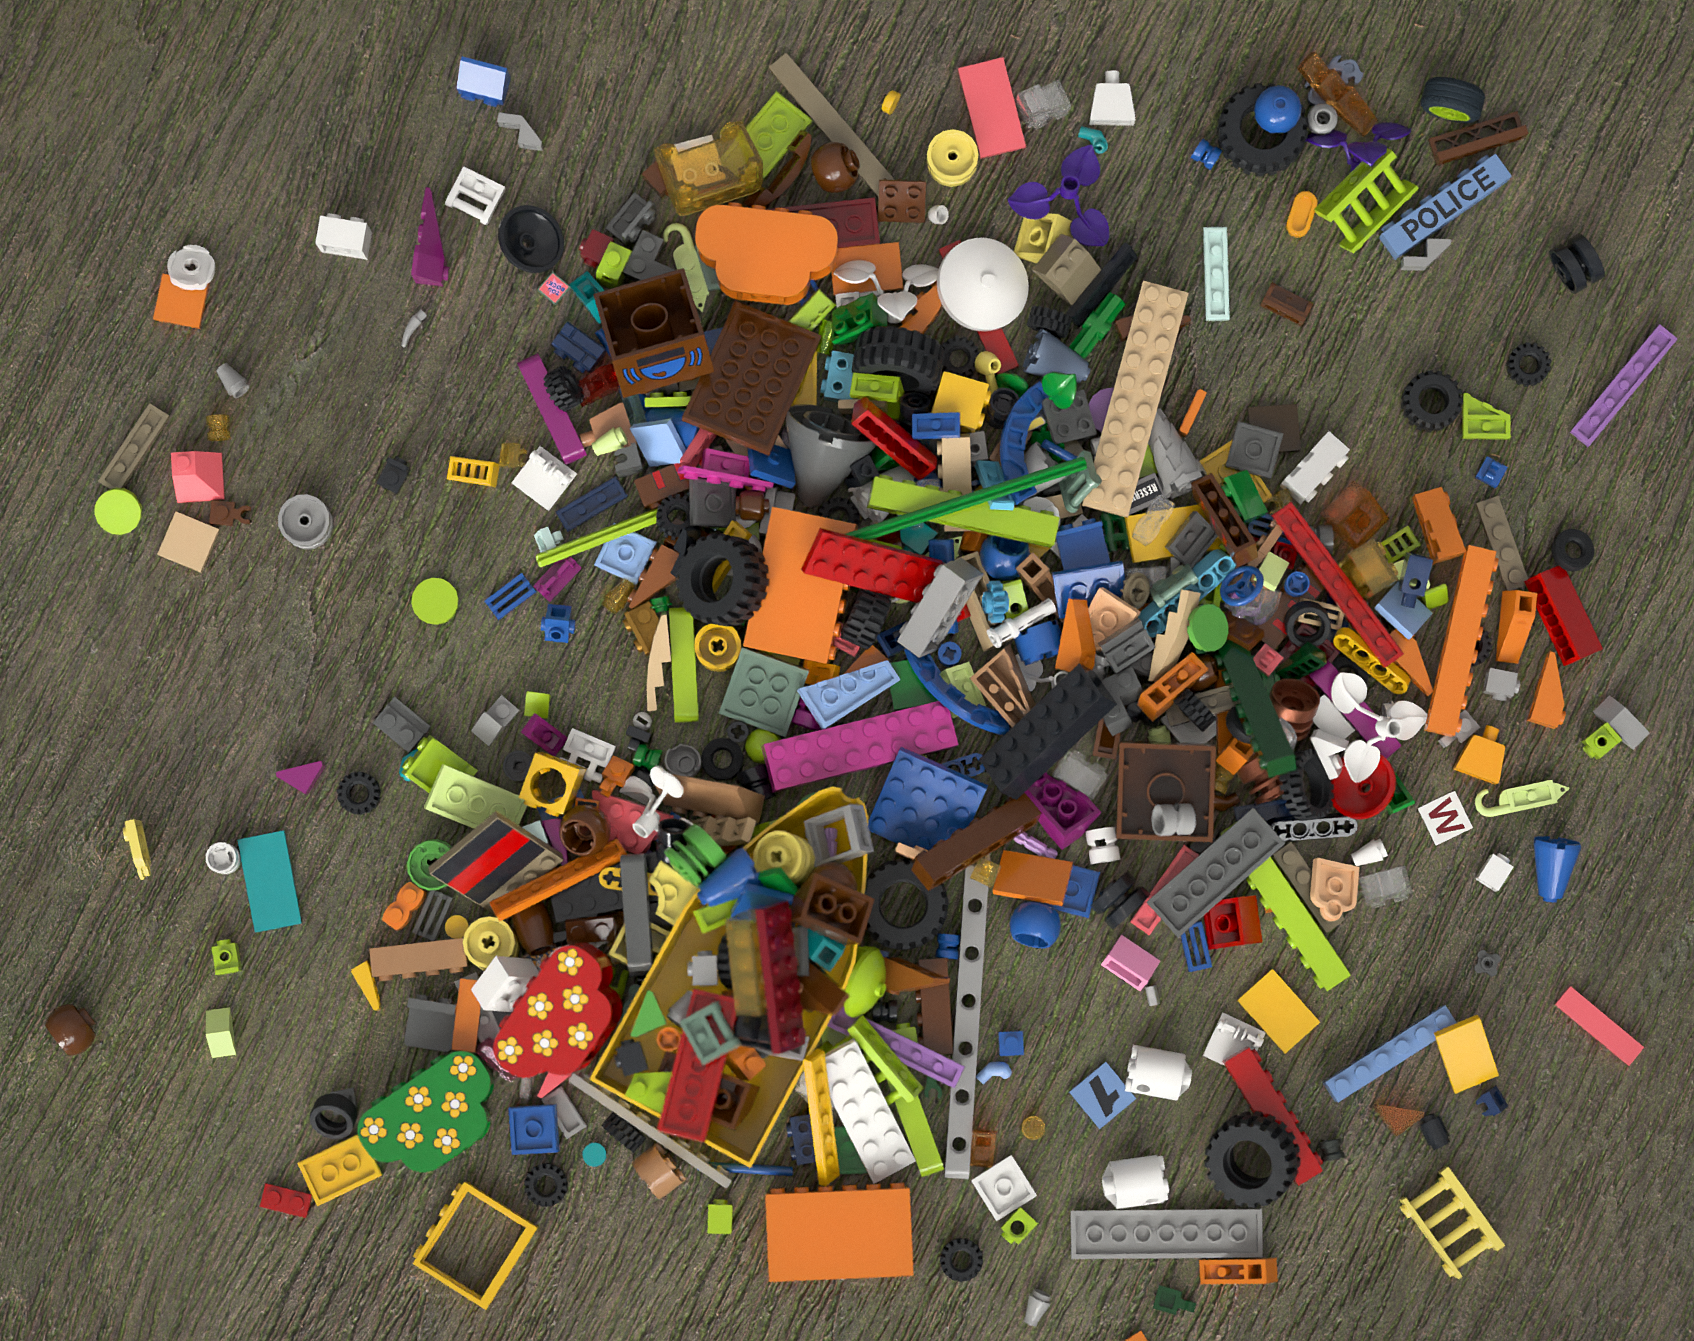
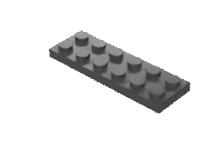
M1253 807L1150 898L1147 903L1179 938L1281 848L1285 842Z

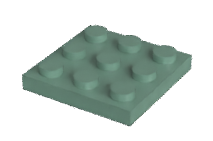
M742 646L719 714L786 737L800 698L797 690L804 687L809 669Z

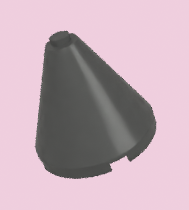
M800 404L790 407L785 421L799 499L804 506L815 508L821 505L848 477L850 472H852L850 465L867 456L876 447V444L851 424L852 415L846 414L844 418L832 414L833 409Z

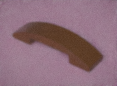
M802 130L799 131L786 148L793 154L767 189L759 185L744 203L747 207L751 208L752 205L765 206L792 184L806 161L811 145V134Z

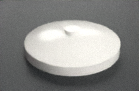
M989 238L966 240L951 249L940 264L937 274V291L940 301L952 319L968 329L984 332L1000 329L1012 322L1021 313L1027 301L1029 283L1025 267L1015 252L999 241Z

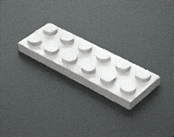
M853 1038L825 1053L830 1099L872 1182L875 1184L915 1162L916 1160L855 1039Z

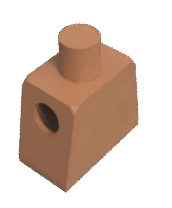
M623 402L589 419L592 430L579 434L583 447H587L613 427L615 429L621 427L628 440V444L624 445V448L631 446V443H636L630 430L631 425Z

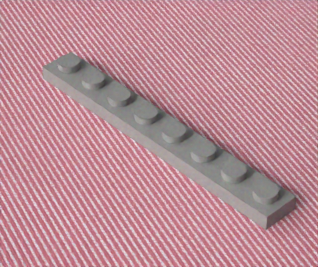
M582 1071L578 1074L575 1072L571 1074L568 1079L570 1083L727 1189L732 1181L728 1177L729 1171L720 1165L717 1168L709 1164L710 1159L701 1152H698L697 1155L689 1150L691 1146L679 1138L675 1141L669 1137L670 1134L658 1132L657 1128L649 1123L651 1118L640 1111L638 1114L631 1111L629 1103L621 1098L618 1101L610 1096L611 1091L600 1085L596 1087L590 1083V1077Z

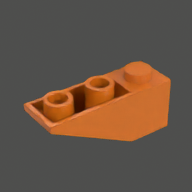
M1519 590L1502 591L1496 661L1518 664L1535 618L1537 593Z

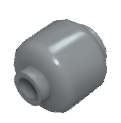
M1328 104L1315 105L1310 109L1306 117L1308 118V129L1316 135L1330 133L1338 121L1336 110Z

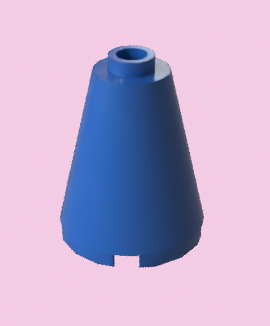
M652 407L647 409L644 416L645 422L671 419L686 450L700 430L699 427L682 421L686 408Z
M1536 836L1533 843L1538 895L1543 897V901L1556 903L1557 899L1563 898L1579 856L1581 844L1578 841L1561 837L1550 839V836Z
M741 847L731 854L698 886L700 891L696 894L703 906L708 904L709 907H713L739 898L747 883L765 887V885L758 878L759 871L757 872L753 861L745 849Z

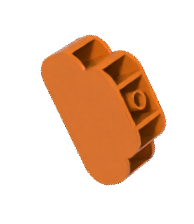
M733 202L728 203V206L715 205L707 208L697 221L695 234L697 252L704 264L716 269L717 282L720 289L732 299L780 305L795 304L801 301L808 293L810 280L826 277L831 273L836 264L838 250L837 232L833 224L824 217L812 215V212L800 210L798 213H790L789 209L775 208V211L765 210L766 207L760 205H752L751 208L742 207V204Z

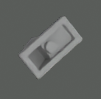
M501 695L491 708L481 715L471 731L490 746L520 710Z

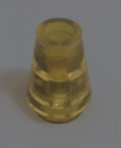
M623 579L603 596L602 605L613 614L622 611L634 589V585L627 579Z

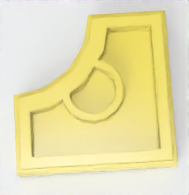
M660 861L648 880L655 887L658 894L659 905L655 914L674 926L684 907L699 888L684 880L673 867L664 861Z

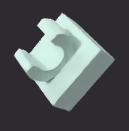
M548 527L540 529L534 535L540 552L556 547V544L563 540L561 531L551 534Z

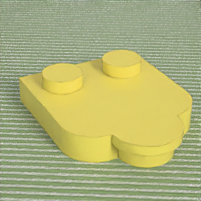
M133 819L125 821L126 827H123V835L125 841L130 843L133 861L138 870L141 880H144L146 876L151 875V860L143 823L140 820Z

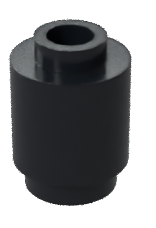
M1431 1113L1421 1118L1422 1123L1419 1124V1127L1428 1146L1431 1145L1432 1149L1436 1150L1450 1143L1448 1138L1450 1134L1440 1115L1435 1116L1434 1113Z

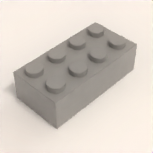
M963 558L951 560L946 564L938 566L934 572L935 579L932 584L929 583L922 592L923 599L913 607L911 619L909 622H905L899 631L901 635L897 642L919 658L939 649L983 576L982 572Z

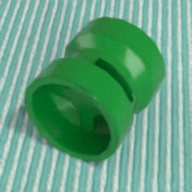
M640 743L633 760V765L637 767L644 766L651 771L653 767L659 765L663 751L657 748L649 749L647 745Z

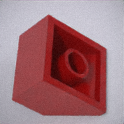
M1256 895L1223 899L1204 915L1208 950L1263 943Z

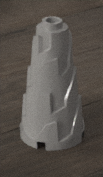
M1161 408L1157 409L1148 444L1154 457L1153 461L1157 468L1158 480L1167 499L1170 496L1173 499L1191 492V483L1206 476L1207 473L1199 459L1194 457L1186 442H1183L1173 423L1169 422Z

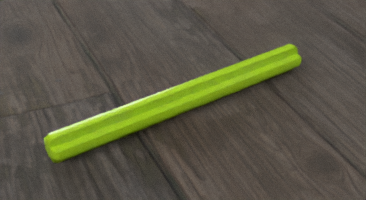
M658 508L535 555L539 567H543L656 524Z

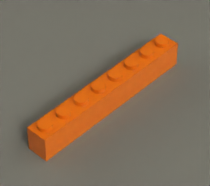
M1472 545L1465 547L1466 552H1464L1424 728V731L1449 737L1455 736L1456 732L1459 733L1461 730L1462 719L1459 716L1461 709H1465L1468 696L1464 695L1466 686L1470 687L1473 673L1470 672L1471 663L1475 664L1478 650L1475 649L1476 640L1480 641L1482 637L1483 627L1480 626L1481 618H1485L1487 614L1488 604L1485 603L1486 596L1491 594L1493 588V581H1490L1492 571L1496 572L1499 558H1495L1497 551Z

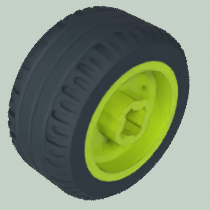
M1433 77L1425 84L1421 106L1425 112L1438 118L1458 123H1473L1481 116L1485 94L1478 86L1463 80L1449 77Z

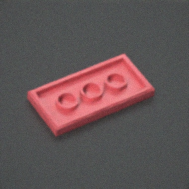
M1003 57L958 68L980 159L1026 148Z

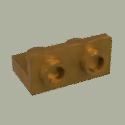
M649 601L629 612H624L626 618L622 620L628 633L634 632L637 639L633 642L639 653L644 651L646 657L650 655L653 636L659 621L654 609H650L652 605Z

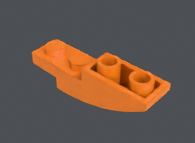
M937 280L930 285L932 289L926 294L922 291L916 296L917 304L912 309L916 314L913 316L910 313L901 321L903 324L902 328H907V330L911 331L916 330L924 334L931 326L943 306L937 291Z

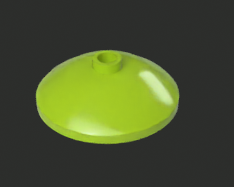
M869 949L861 956L849 978L846 992L850 997L844 1004L845 1013L849 1017L857 1018L864 1015L885 993V961L882 953L876 949Z

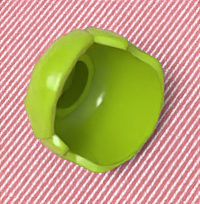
M761 728L752 731L747 737L745 744L748 757L756 763L765 764L761 747L763 744L782 740L781 736Z

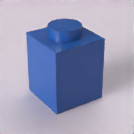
M1023 1031L998 1032L999 1056L1024 1055Z

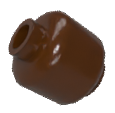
M743 490L740 496H736V515H739L742 520L761 521L764 518V513H769V499H765L762 491Z

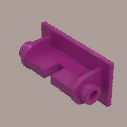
M571 556L556 561L533 587L551 602L582 567Z

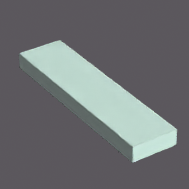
M1204 227L1205 321H1227L1230 319L1227 227Z

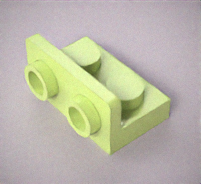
M970 662L945 669L939 674L948 685L951 683L966 695V700L976 706L978 704L986 706L981 691L970 679L974 675ZM950 711L952 718L958 717L956 714Z

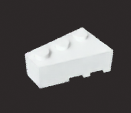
M1329 431L1284 479L1280 487L1300 505L1304 500L1309 503L1318 493L1315 488L1320 483L1325 485L1333 476L1330 473L1335 466L1341 468L1349 459L1346 454L1350 449Z

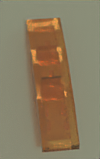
M1310 52L1297 67L1318 95L1328 105L1332 106L1336 113L1362 137L1378 122V119L1353 86H1347L1335 69H1328L1317 52Z

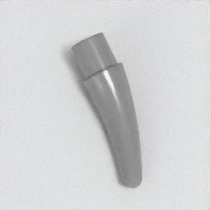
M421 309L409 320L404 331L402 347H406L412 333L426 318L427 315Z

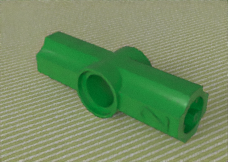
M1110 292L1095 312L1093 311L1081 327L1082 330L1069 348L1085 360L1098 341L1101 342L1108 333L1113 321L1125 307L1126 303Z

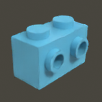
M832 351V356H827L825 370L829 371L827 380H822L820 393H824V400L838 402L840 400L853 399L850 397V388L853 377L851 369L854 354Z

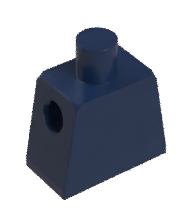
M1406 552L1398 590L1404 592L1401 606L1415 608L1417 596L1425 595L1433 559L1430 557ZM1417 578V585L1410 587V580Z

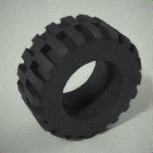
M1255 83L1254 87H1243L1239 93L1235 92L1230 100L1226 102L1219 118L1217 135H1219V148H1222L1224 151L1223 156L1226 160L1230 159L1232 161L1231 165L1234 168L1240 167L1244 169L1243 173L1248 175L1250 172L1256 173V176L1263 177L1265 173H1269L1271 176L1277 174L1279 170L1284 171L1298 158L1307 139L1308 118L1304 116L1305 109L1303 105H1301V116L1297 124L1291 130L1284 133L1282 141L1272 149H1258L1248 144L1241 134L1243 118L1248 113L1254 111L1255 102L1259 95L1267 88L1276 84L1269 83L1268 86H1263L1262 83Z
M880 326L875 329H867L858 336L851 370L852 373L900 377L905 394L918 392L929 395L940 385L945 353L941 344L937 340L931 339L927 334L923 335L919 331H911L902 327L888 326L883 328Z
M714 533L697 539V544H691L687 549V555L684 554L680 560L682 562L681 568L678 567L677 570L679 580H676V586L680 589L678 593L680 601L685 602L683 604L685 610L690 612L691 616L697 620L721 626L740 625L744 620L751 619L754 616L753 612L759 611L761 608V601L767 595V592H765L766 586H769V579L766 576L769 570L768 565L763 563L765 561L763 554L758 552V547L753 543H749L748 540L740 537ZM727 559L732 567L733 582L727 595L718 601L713 591V576L717 567Z
M897 859L885 862L876 867L866 877L865 895L875 900L865 930L875 941L896 950H910L928 943L941 930L948 913V897L944 884L941 883L928 891L911 869L915 862L912 859ZM899 882L915 885L920 889L925 898L923 916L918 922L908 927H899L891 924L885 919L881 911L880 904L883 893L888 887Z
M1247 1111L1242 1112L1239 1116L1234 1115L1230 1117L1212 1135L1209 1140L1210 1144L1206 1147L1205 1155L1208 1157L1204 1160L1205 1168H1210V1171L1207 1173L1209 1181L1214 1180L1215 1185L1213 1187L1217 1192L1221 1190L1225 1194L1223 1198L1228 1201L1231 1199L1236 1200L1235 1205L1243 1206L1245 1203H1248L1249 1208H1256L1259 1204L1261 1206L1269 1205L1272 1201L1278 1200L1287 1191L1298 1175L1299 1171L1297 1168L1300 1166L1301 1158L1297 1157V1154L1300 1152L1299 1145L1293 1143L1295 1136L1292 1132L1288 1134L1285 1130L1287 1125L1283 1122L1278 1124L1275 1122L1276 1117L1270 1114L1266 1118L1263 1117V1112L1255 1111L1251 1115ZM1239 1141H1252L1261 1145L1271 1158V1174L1264 1178H1255L1241 1171L1234 1160V1145Z

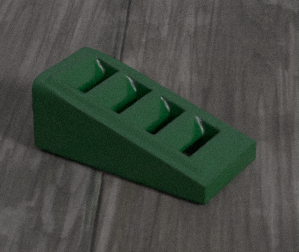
M1307 642L1275 669V673L1285 679L1299 680L1327 663L1325 652Z

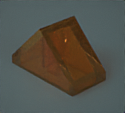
M1374 1104L1375 1112L1392 1135L1396 1137L1424 1117V1112Z
M972 1129L970 1166L993 1167L996 1142L995 1130Z

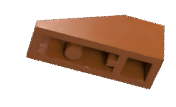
M884 957L886 968L885 984L886 992L899 995L900 992H911L950 982V978L903 958Z

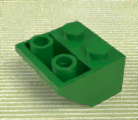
M873 292L833 310L832 342L834 344H849L856 341L858 336L867 329H875L880 326L884 328L887 326V312L878 305V298Z
M1248 470L1227 476L1222 480L1220 487L1244 524L1267 514L1268 511Z

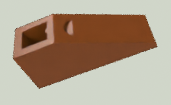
M662 544L659 549L655 548L649 559L652 561L649 569L644 568L638 579L641 582L638 590L633 589L627 600L630 603L629 608L631 610L639 607L678 579L670 572L680 553Z

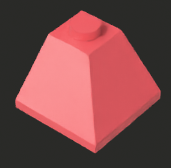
M200 451L171 453L172 478L177 503L225 500L222 453Z

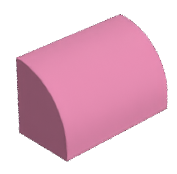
M1121 935L1101 965L1141 991L1161 961Z

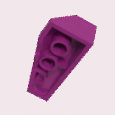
M425 188L421 210V220H424V222L418 227V243L420 245H415L411 276L416 284L444 287V281L449 280L450 267L446 266L447 263L431 188Z
M1047 772L1025 792L1042 813L1038 821L1061 850L1079 839L1101 814V811L1084 793L1074 791L1067 786V783L1054 779Z

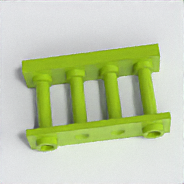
M1388 148L1387 152L1378 158L1372 166L1362 161L1314 209L1318 216L1329 222L1335 221L1345 235V238L1339 245L1353 254L1419 189L1417 185L1405 179L1400 180L1390 165L1397 156ZM1382 171L1394 186V189L1386 197L1374 182V179ZM1366 187L1378 203L1370 213L1367 212L1357 198ZM1349 204H1351L1362 220L1353 230L1341 215V212Z
M863 1015L857 1018L847 1029L850 1035L834 1046L826 1040L819 1047V1049L827 1053L854 1038L866 1052L863 1054L866 1062L868 1063L872 1060L881 1070L874 1075L877 1084L888 1079L896 1088L884 1097L888 1106L901 1097L910 1103L923 1089L922 1085Z

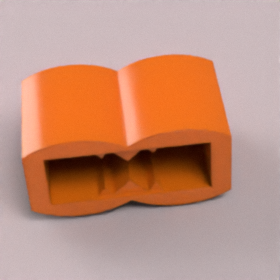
M408 882L400 889L396 901L387 907L382 920L395 930H402L410 922L413 911L417 910L424 903L427 892L413 882Z

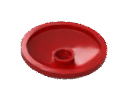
M1380 754L1378 766L1373 773L1365 780L1355 783L1349 775L1343 756L1341 758L1343 767L1339 777L1330 781L1331 784H1334V790H1331L1334 793V799H1331L1333 806L1341 814L1352 819H1367L1379 814L1390 803L1396 788V775L1391 763ZM1370 785V790L1365 792V788Z

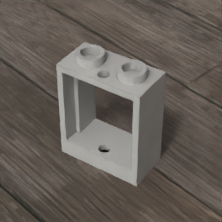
M849 804L804 821L805 835L808 843L813 848L815 856L814 867L826 862L843 863L874 852L863 805ZM845 818L852 850L830 857L823 826Z

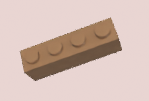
M464 938L370 948L372 977H378L379 981L393 980V975L401 974L402 979L417 977L416 973L426 972V976L440 975V970L449 969L450 973L464 972L463 967H469L468 957L463 947Z

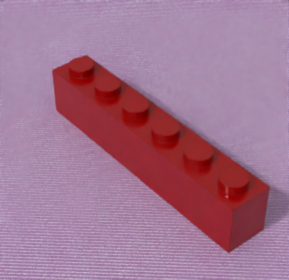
M1246 1046L1222 1062L1253 1114L1255 1111L1263 1112V1117L1266 1118L1270 1114L1276 1117L1275 1122L1278 1124L1283 1122L1287 1125L1285 1130L1288 1134L1290 1132L1294 1134L1295 1139L1293 1143L1298 1144L1300 1149L1297 1157L1301 1158L1300 1166L1297 1168L1299 1172L1294 1180L1295 1184L1299 1186L1321 1173L1323 1170L1320 1165L1323 1162L1316 1151L1312 1153L1308 1145L1311 1142L1304 1131L1300 1132L1295 1125L1299 1122L1292 1110L1288 1112L1283 1105L1286 1103V1100L1280 1090L1275 1091L1271 1083L1274 1080L1267 1069L1263 1071L1259 1062L1262 1060L1255 1049L1251 1050Z

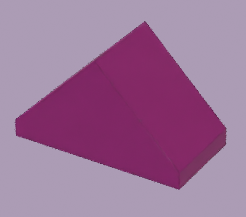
M318 761L275 772L276 777L304 794L309 795L325 769V762Z

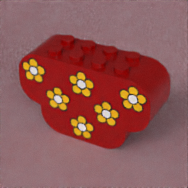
M582 942L561 947L550 957L547 956L539 966L542 969L537 977L533 976L527 983L526 988L528 990L525 995H520L514 1002L513 1007L515 1009L510 1016L506 1015L499 1025L501 1030L497 1034L493 1045L494 1055L497 1062L514 1076L530 1078L547 1071L554 1075L563 1076L586 1068L593 1061L619 1023L623 1013V1004L618 993L610 987L613 979V966L608 956L594 945Z

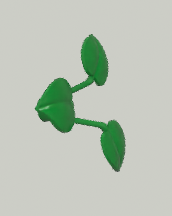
M1050 372L1042 379L1043 391L1049 396V400H1052L1060 409H1067L1074 402L1077 388L1076 374ZM999 373L995 376L998 388H1009L1015 391L1019 398L1028 390L1027 382L1016 374ZM1047 420L1042 425L1041 431L1036 430L1032 432L1030 437L1031 445L1035 442L1042 444L1045 439L1054 443L1050 430L1046 431ZM1064 443L1056 444L1057 446L1065 449ZM1049 452V456L1060 464L1062 459Z

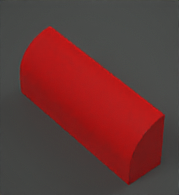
M867 397L861 398L854 403L851 424L915 478L921 481L936 468L937 456L917 439H913L909 432Z
M1556 566L1524 581L1529 592L1537 593L1536 608L1564 667L1603 649L1565 569Z

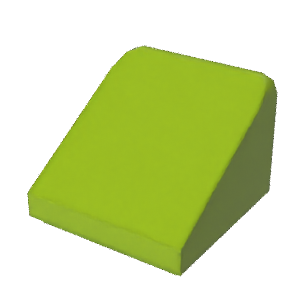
M1446 584L1426 590L1425 595L1421 596L1429 610L1444 605L1449 601Z
M527 691L524 716L532 717L535 713L541 718L548 719L551 695Z

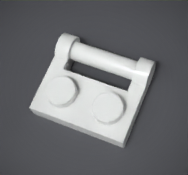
M463 166L446 199L445 205L451 208L454 206L480 219L481 223L488 225L506 188ZM461 192L487 205L486 210L483 211L457 198L459 193Z

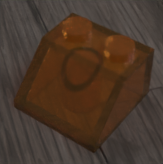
M1354 481L1321 513L1327 524L1332 525L1333 530L1356 552L1389 520V517L1370 491Z

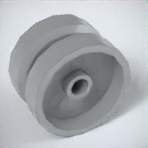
M308 494L296 495L288 499L281 507L278 515V527L282 535L294 546L301 549H315L323 545L330 538L333 530V516L329 508L317 497ZM309 518L307 525L301 524L302 521H306Z

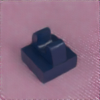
M1497 1086L1488 1089L1476 1100L1477 1105L1486 1103L1488 1107L1482 1113L1483 1116H1495L1508 1107Z

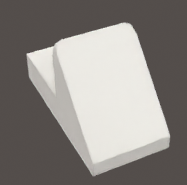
M1320 729L1314 730L1310 739L1329 779L1339 777L1343 763L1340 756L1335 753L1345 750L1349 741Z

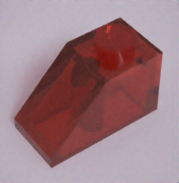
M613 363L597 368L579 381V387H582V393L584 394V401L580 405L581 407L587 406L620 389Z

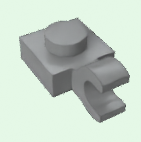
M1466 709L1459 716L1462 719L1460 732H1456L1453 737L1444 735L1438 740L1443 748L1447 747L1456 738L1460 743L1464 742L1481 728Z

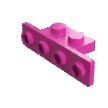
M708 448L703 451L701 468L685 465L678 468V473L684 474V478L698 480V477L707 478L706 482L712 484H720L721 481L727 482L733 488L748 486L752 487L751 490L765 493L766 490L773 488L774 485L773 482L748 478L750 469L748 456Z

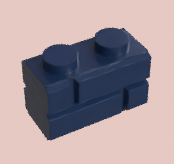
M570 322L564 325L552 342V347L555 348L553 353L563 360L566 357L574 362L572 366L582 374L585 371L591 374L607 352L605 347Z

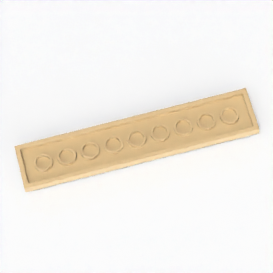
M1147 281L1142 283L1094 460L1096 474L1101 477L1102 482L1085 497L1082 506L1128 518L1188 292Z

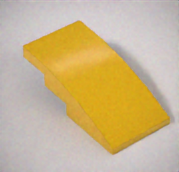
M1193 505L1128 516V518L1124 517L1132 562L1140 563L1174 557L1165 546L1189 515L1196 511L1208 522L1200 507ZM1218 537L1206 552L1216 549L1221 550L1219 547L1221 541Z

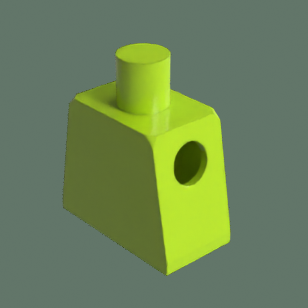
M610 241L596 271V281L598 284L609 289L621 286L624 280L623 271L633 251Z
M1021 579L1000 581L1003 584V591H1007L1009 598L1008 612L1004 613L1005 619H1013L1026 612L1028 606ZM1013 603L1018 604V610L1016 612L1011 611V605Z

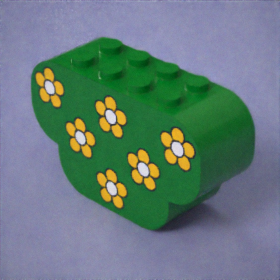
M457 1051L447 1056L441 1054L430 1062L432 1065L427 1070L421 1068L410 1076L413 1080L407 1084L406 1082H400L391 1089V1095L388 1097L382 1095L371 1103L373 1107L363 1114L357 1128L358 1138L367 1153L380 1162H393L401 1159L413 1171L429 1172L442 1167L481 1140L488 1132L491 1123L490 1112L484 1102L491 1096L494 1089L493 1073L483 1058L476 1053Z

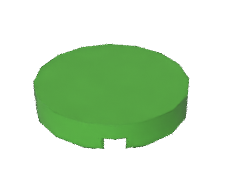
M1203 604L1194 608L1188 618L1190 626H1187L1190 641L1197 649L1206 652L1220 649L1228 636V622L1225 614L1219 607L1213 604Z

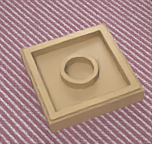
M175 512L157 555L202 573L220 530Z

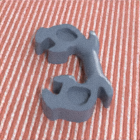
M1341 55L1335 56L1324 70L1317 76L1307 80L1304 88L1307 89L1309 86H1312L1307 97L1308 103L1313 107L1318 104L1332 106V103H1325L1326 98L1332 99V92L1328 88L1321 89L1320 87L1333 73H1341L1339 79L1345 86L1348 85V79L1354 78L1355 86L1359 84L1363 77V72L1359 70L1354 60L1349 59L1338 63Z

